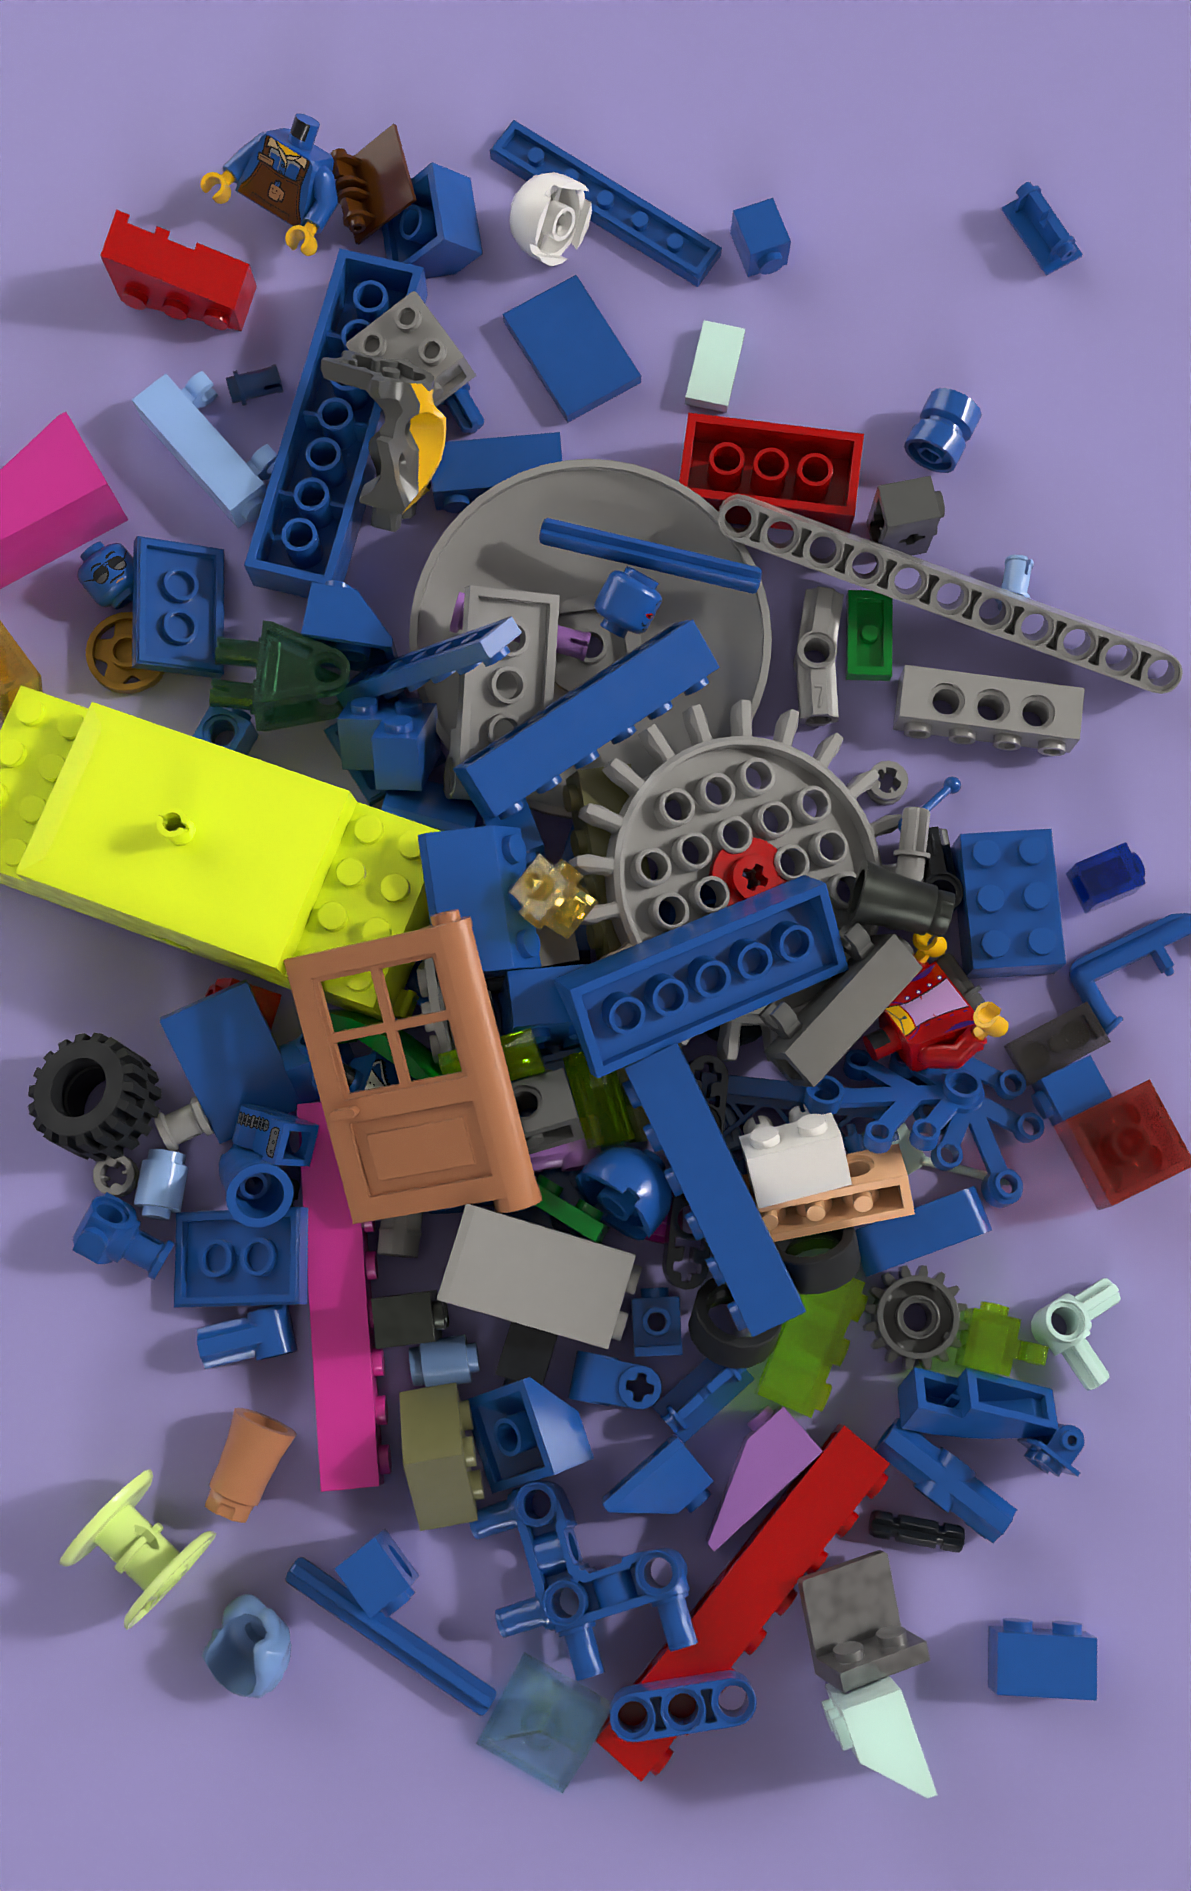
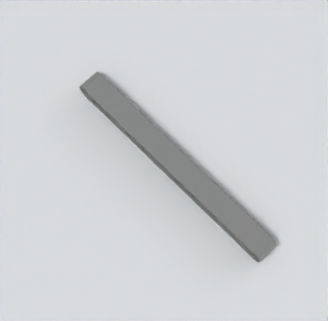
M736 494L729 496L719 508L717 520L719 529L724 536L733 541L1153 693L1163 694L1170 692L1181 681L1183 674L1182 666L1177 658L1164 647L746 495ZM743 506L750 512L751 520L743 528H733L735 530L733 532L725 523V514L731 507ZM778 521L786 522L793 528V535L790 540L781 544L773 542L767 534L769 527ZM819 537L832 539L836 544L832 555L824 559L813 556L810 552V545L815 539ZM864 552L872 553L877 558V565L874 570L861 574L852 568L853 560L857 555ZM914 568L919 572V578L913 587L902 589L895 585V576L900 570ZM948 583L959 585L961 591L956 601L950 604H943L937 600V593L943 585ZM994 598L1002 601L1001 612L995 618L984 619L979 616L980 606L986 600ZM1031 614L1042 615L1044 622L1039 631L1033 634L1022 632V622L1027 616ZM1075 629L1084 630L1085 639L1079 647L1074 649L1064 647L1063 642L1067 633ZM1119 644L1126 646V656L1122 661L1116 664L1106 663V653L1111 647ZM1158 660H1167L1168 668L1163 676L1157 679L1148 678V668L1152 663Z

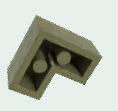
M456 1382L399 1392L403 1467L420 1531L478 1521L476 1500L485 1499L480 1469L471 1470V1467L477 1466L473 1437H466L465 1434L466 1430L474 1429L469 1400L460 1401Z

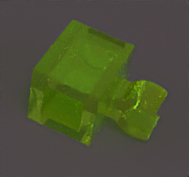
M981 1301L979 1309L968 1308L965 1310L963 1322L968 1324V1329L961 1330L959 1340L962 1346L957 1348L954 1365L1010 1377L1013 1359L1033 1365L1045 1366L1049 1347L1018 1340L1021 1319L1008 1316L1009 1307Z

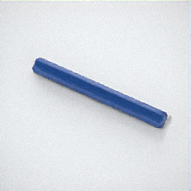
M551 518L544 519L540 530L539 540L543 545L747 593H756L762 578V570L759 567Z
M299 1557L290 1567L285 1577L286 1583L477 1715L483 1716L488 1711L497 1694L493 1687L390 1616L386 1618L382 1611H379L369 1619L345 1585L304 1557Z

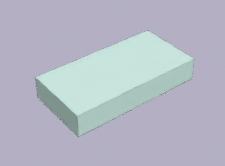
M703 321L685 404L727 413L745 336V328Z

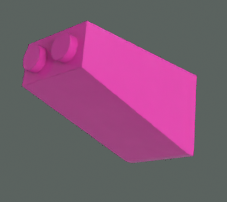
M66 411L50 422L0 469V589L128 521L127 516Z

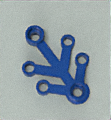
M854 1049L846 1055L843 1066L845 1075L856 1081L869 1078L882 1087L844 1089L843 1085L836 1078L825 1075L815 1087H806L803 1101L810 1114L821 1115L831 1112L834 1115L840 1108L891 1106L878 1121H872L866 1126L863 1136L865 1148L873 1153L881 1154L891 1148L895 1131L919 1105L937 1104L926 1119H918L913 1123L909 1141L914 1148L920 1151H931L936 1148L941 1130L956 1113L966 1114L978 1110L983 1103L985 1093L980 1078L969 1070L955 1069L945 1074L938 1069L927 1068L916 1072L910 1070L906 1064L900 1063V1061H904L897 1052L891 1054L887 1068L874 1061L867 1051ZM854 1063L861 1064L862 1067L854 1065ZM916 1076L928 1085L917 1086L907 1079ZM920 1133H926V1134L930 1135L931 1137H925V1136L921 1135ZM873 1135L882 1136L884 1139L875 1138Z
M974 1057L961 1068H958L975 1073L982 1083L993 1087L996 1094L1004 1100H1013L1026 1089L1025 1077L1014 1069L1001 1072ZM938 1069V1070L944 1072L945 1074H948L950 1071L955 1070V1069ZM1005 1078L1011 1079L1014 1082L1015 1092L1006 1088ZM984 1097L983 1103L978 1110L966 1114L956 1113L951 1118L940 1143L931 1151V1161L941 1171H949L958 1166L963 1160V1151L960 1145L969 1127L988 1173L981 1183L982 1196L991 1206L1005 1208L1020 1199L1023 1193V1182L1014 1170L1007 1168L988 1121L1012 1132L1014 1137L1022 1143H1031L1040 1138L1044 1133L1045 1127L1041 1117L1035 1113L1028 1112L1020 1115ZM937 1104L919 1105L913 1112L915 1121L927 1118L923 1112V1105H929L934 1109ZM1023 1121H1027L1033 1126V1135H1029L1024 1131ZM942 1148L948 1149L952 1153V1163L943 1160L941 1157ZM1001 1178H1005L1010 1183L1011 1193H1007L1001 1188Z

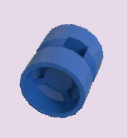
M948 388L933 390L921 411L919 423L913 426L905 442L904 449L907 455L917 464L928 470L939 473L953 471L966 447L965 442L970 440L982 416L980 408L972 399L956 390Z

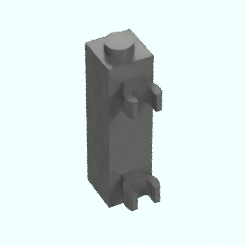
M854 923L851 928L847 924H842L838 930L844 952L851 956L847 960L849 970L833 976L798 1015L785 1002H781L778 1006L774 1002L770 1003L760 1012L759 1017L778 1034L775 1040L763 1052L793 1086L815 1087L921 971L923 967L913 957L914 951L905 939L895 934L869 936L859 923Z

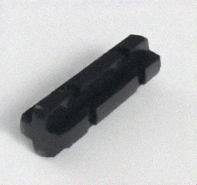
M880 1510L872 1511L869 1519V1534L875 1538L890 1540V1537H895L896 1542L935 1548L936 1545H940L942 1550L957 1553L961 1552L964 1546L965 1529L957 1524L944 1522L941 1526L935 1520L902 1514L893 1517V1513Z

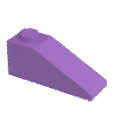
M767 1405L747 1423L752 1431L743 1439L705 1539L713 1551H716L823 1452L784 1406L779 1405L773 1411Z

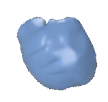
M245 1594L238 1596L225 1607L222 1626L212 1631V1637L204 1648L202 1658L214 1679L228 1691L242 1697L259 1699L276 1688L288 1667L292 1646L289 1627L277 1616L272 1608H267L254 1595Z

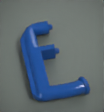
M1190 913L1170 914L1072 963L1069 969L1070 981L1090 1017L1102 1031L1101 1035L1103 1037L1108 1036L1123 1021V1017H1117L1113 1013L1095 982L1150 955L1161 974L1165 973L1166 976L1173 975L1174 970L1172 967L1174 963L1164 947L1191 934Z

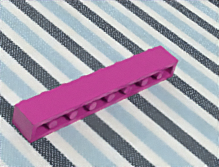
M321 1102L297 1104L298 1118L320 1125L310 1167L301 1166L303 1207L308 1208V1293L321 1492L377 1487L384 1484V1474H391L392 1460L390 1445H382L381 1425H388V1404L386 1395L379 1396L377 1376L385 1375V1359L383 1348L376 1349L371 1304V1280L378 1279V1259L376 1251H369L367 1232H375V1221L353 1224ZM299 1132V1148H300L301 1143H302V1135H301V1132Z

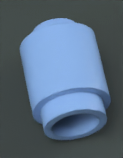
M149 1149L147 1159L142 1160L134 1200V1206L143 1208L141 1216L157 1220H170L171 1213L181 1212L189 1167L185 1166V1154L163 1149Z

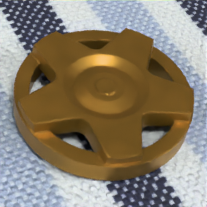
M121 612L105 618L94 628L86 645V661L91 673L101 685L116 693L131 694L144 691L155 686L165 673L132 668L133 612ZM115 626L112 638L100 639L107 630ZM95 659L107 663L104 676L99 672ZM133 677L140 680L135 683L126 684Z

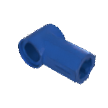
M277 1305L247 1313L245 1318L228 1320L197 1329V1346L204 1369L252 1358L259 1361L298 1351L289 1305Z

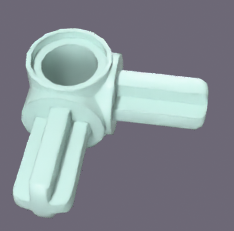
M1108 1278L1100 1279L1076 1296L1065 1293L1047 1306L1039 1309L1031 1321V1331L1034 1338L1040 1345L1049 1348L1054 1356L1061 1353L1083 1387L1088 1391L1099 1387L1109 1378L1108 1371L1086 1340V1337L1091 1334V1320L1119 1303L1121 1299L1118 1292L1119 1289ZM1053 1313L1060 1315L1065 1320L1067 1327L1065 1335L1058 1333L1053 1328L1051 1323Z

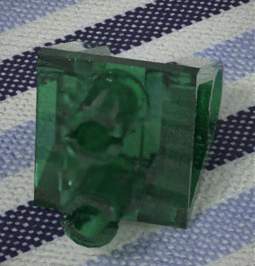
M264 620L261 637H259L258 641L225 638L223 636L217 637L216 644L218 647L215 649V665L256 668V679L253 680V683L212 678L211 687L213 689H210V707L250 710V714L255 715L256 731L263 732L335 719L344 709L339 700L331 705L322 704L317 700L343 692L348 684L350 663L339 650L303 636L275 622ZM323 663L334 664L341 670V674L334 673L319 665Z

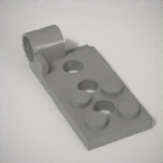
M471 585L465 587L462 634L511 616L522 633L520 634V644L515 651L510 652L493 665L485 667L482 662L471 671L460 675L456 729H451L450 753L445 762L443 775L444 793L447 799L471 800L453 768L495 741L493 729L498 720L506 719L515 728L553 703L560 595ZM503 672L512 674L517 681V691L510 699L502 697L496 688L497 678Z

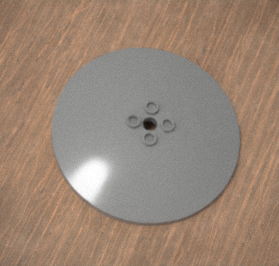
M578 459L545 464L520 472L496 484L460 512L432 549L422 570L414 594L410 615V652L462 634V630H459L457 633L449 632L458 594L459 592L465 593V587L467 586L560 595L558 625L586 633L590 632L591 636L601 641L603 650L597 657H585L584 661L556 653L553 702L676 622L694 620L720 667L706 676L709 683L699 691L685 696L684 692L670 700L673 707L663 715L649 720L646 716L634 724L637 731L632 736L614 745L609 741L597 749L600 756L596 760L580 769H575L574 766L570 767L560 774L562 781L557 786L543 794H538L537 791H534L525 797L530 810L546 815L572 819L571 812L568 813L563 803L562 791L563 786L566 785V779L578 770L605 767L614 758L621 760L625 764H631L632 770L644 779L657 765L644 748L638 734L655 724L675 754L692 747L682 714L691 706L701 705L712 739L731 737L730 713L732 705L740 700H750L752 719L760 705L767 683L772 644L770 611L762 580L757 592L752 594L540 543L539 535L544 519L551 518L756 567L745 544L727 538L720 531L717 522L719 512L713 506L680 482L657 471L614 460ZM725 520L727 527L735 532L733 527ZM626 566H629L659 583L656 590L662 596V602L645 633L635 634L628 631L625 638H621L600 626L604 617L597 613L594 603L609 574L614 570L624 572ZM511 641L507 645L510 652L515 651L520 643ZM457 671L439 683L434 684L430 680L417 689L423 703H437L436 733L449 752L451 729H456L460 678ZM503 672L498 676L496 681L498 693L507 699L514 696L517 691V681L512 674ZM502 718L496 722L493 729L495 740L514 729L508 720ZM666 798L665 804L674 799Z

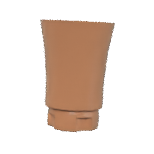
M235 1408L219 1463L209 1483L211 1489L205 1507L211 1512L231 1521L246 1523L254 1506L259 1504L279 1461L296 1437V1432L282 1422L262 1413L245 1408Z

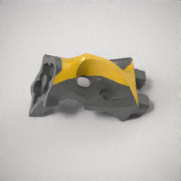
M349 350L343 351L342 356L339 358L324 357L321 359V371L324 379L366 390L383 409L385 423L370 438L368 445L370 456L376 469V478L364 484L359 500L362 504L373 506L370 525L396 532L401 527L402 519H411L416 514L417 501L430 490L432 486L430 480L441 462L445 447L446 417L436 408L433 402L434 376L424 369L411 364L410 360L384 359Z

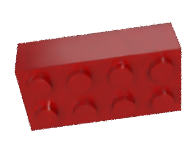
M688 412L679 482L700 495L718 512L725 499L732 495L741 494L850 533L856 510L864 434ZM734 506L726 512L725 518L728 523L748 525L751 520V514L743 506ZM783 521L775 522L769 527L793 531L791 525Z

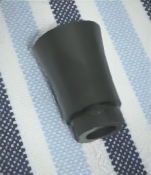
M864 860L851 892L847 920L848 923L877 925L919 935L928 933L941 937L943 934H946L952 920L955 894L938 890L936 885L914 880Z

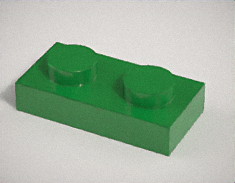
M848 590L846 596V680L890 681L892 677L893 598L871 590Z
M539 1174L536 1183L539 1184L542 1200L535 1206L592 1241L601 1244L610 1227L600 1222L604 1213L582 1199H579L576 1206L559 1197L564 1188Z

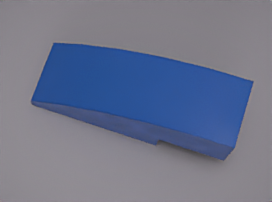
M914 1367L897 1387L902 1429L959 1438L1011 1439L1054 1435L1059 1428L1053 1390L967 1367L958 1378Z

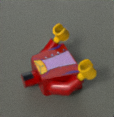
M928 933L925 935L913 934V944L918 949L913 954V957L923 968L878 1017L880 1029L863 1037L864 1045L874 1061L897 1052L912 1071L918 1072L927 1068L958 1069L977 1052L983 1050V1046L987 1043L986 1037L988 1035L1001 1037L1008 1031V1021L999 1015L1001 1008L993 1002L987 1001L981 1003L974 1011L936 962L929 965L927 962L929 957L936 958L945 953L947 942L944 937L935 936L933 941L927 945L933 935Z

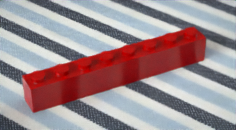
M838 1424L820 1447L823 1452L799 1473L689 1612L698 1643L670 1652L666 1642L633 1685L726 1670L735 1671L732 1666L740 1655L745 1652L750 1656L764 1640L767 1631L762 1627L775 1612L781 1616L791 1606L798 1595V1592L793 1588L798 1583L799 1578L805 1573L809 1575L817 1572L828 1557V1553L824 1548L836 1534L842 1538L852 1528L859 1517L854 1510L865 1496L873 1499L886 1484L889 1476L884 1471L890 1463L845 1425ZM686 1693L677 1694L670 1700L668 1710L678 1718H685L694 1712L696 1700ZM637 1701L624 1703L618 1712V1716L623 1723L633 1726L640 1724L647 1714L646 1708ZM610 1714L595 1731V1741L641 1782L649 1772L655 1776L661 1772L674 1753L669 1746L677 1737L627 1742L619 1738L613 1731L610 1723Z

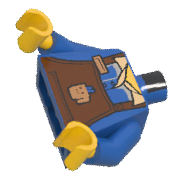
M301 113L295 114L291 129L280 128L259 133L222 166L224 172L221 175L217 172H209L203 176L200 182V187L204 193L209 192L214 185L221 184L220 190L213 196V200L218 204H224L231 197L230 185L233 182L237 184L236 192L292 226L285 236L286 244L292 251L297 248L302 239H305L300 248V251L305 256L314 255L317 251L318 245L314 235L322 232L338 205L335 178L332 173L333 157L314 145L320 123L316 119Z

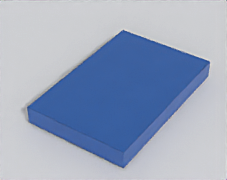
M577 275L503 314L504 324L567 423L641 383V374Z
M142 536L136 537L133 545L132 668L217 679L223 676L224 549Z
M247 979L160 1017L161 1026L219 1144L233 1138L241 1104L265 1106L287 1114L297 1110V1104H302L285 1072L279 1046Z
M290 1207L280 1220L272 1225L260 1228L247 1227L240 1224L231 1216L229 1210L176 1212L174 1308L307 1304L308 1208Z

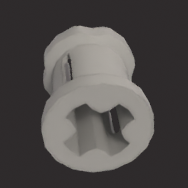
M196 1096L191 1098L190 1104L167 1115L160 1112L158 1117L154 1118L158 1132L165 1146L170 1151L179 1150V1144L203 1133L207 1136L214 1134Z

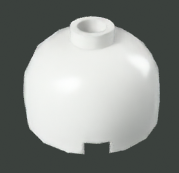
M555 172L535 175L529 179L515 194L511 203L510 228L520 249L549 266L565 262L567 258L562 257V253L571 243L577 250L589 227L592 205L590 201L585 199L584 191H588L586 185Z

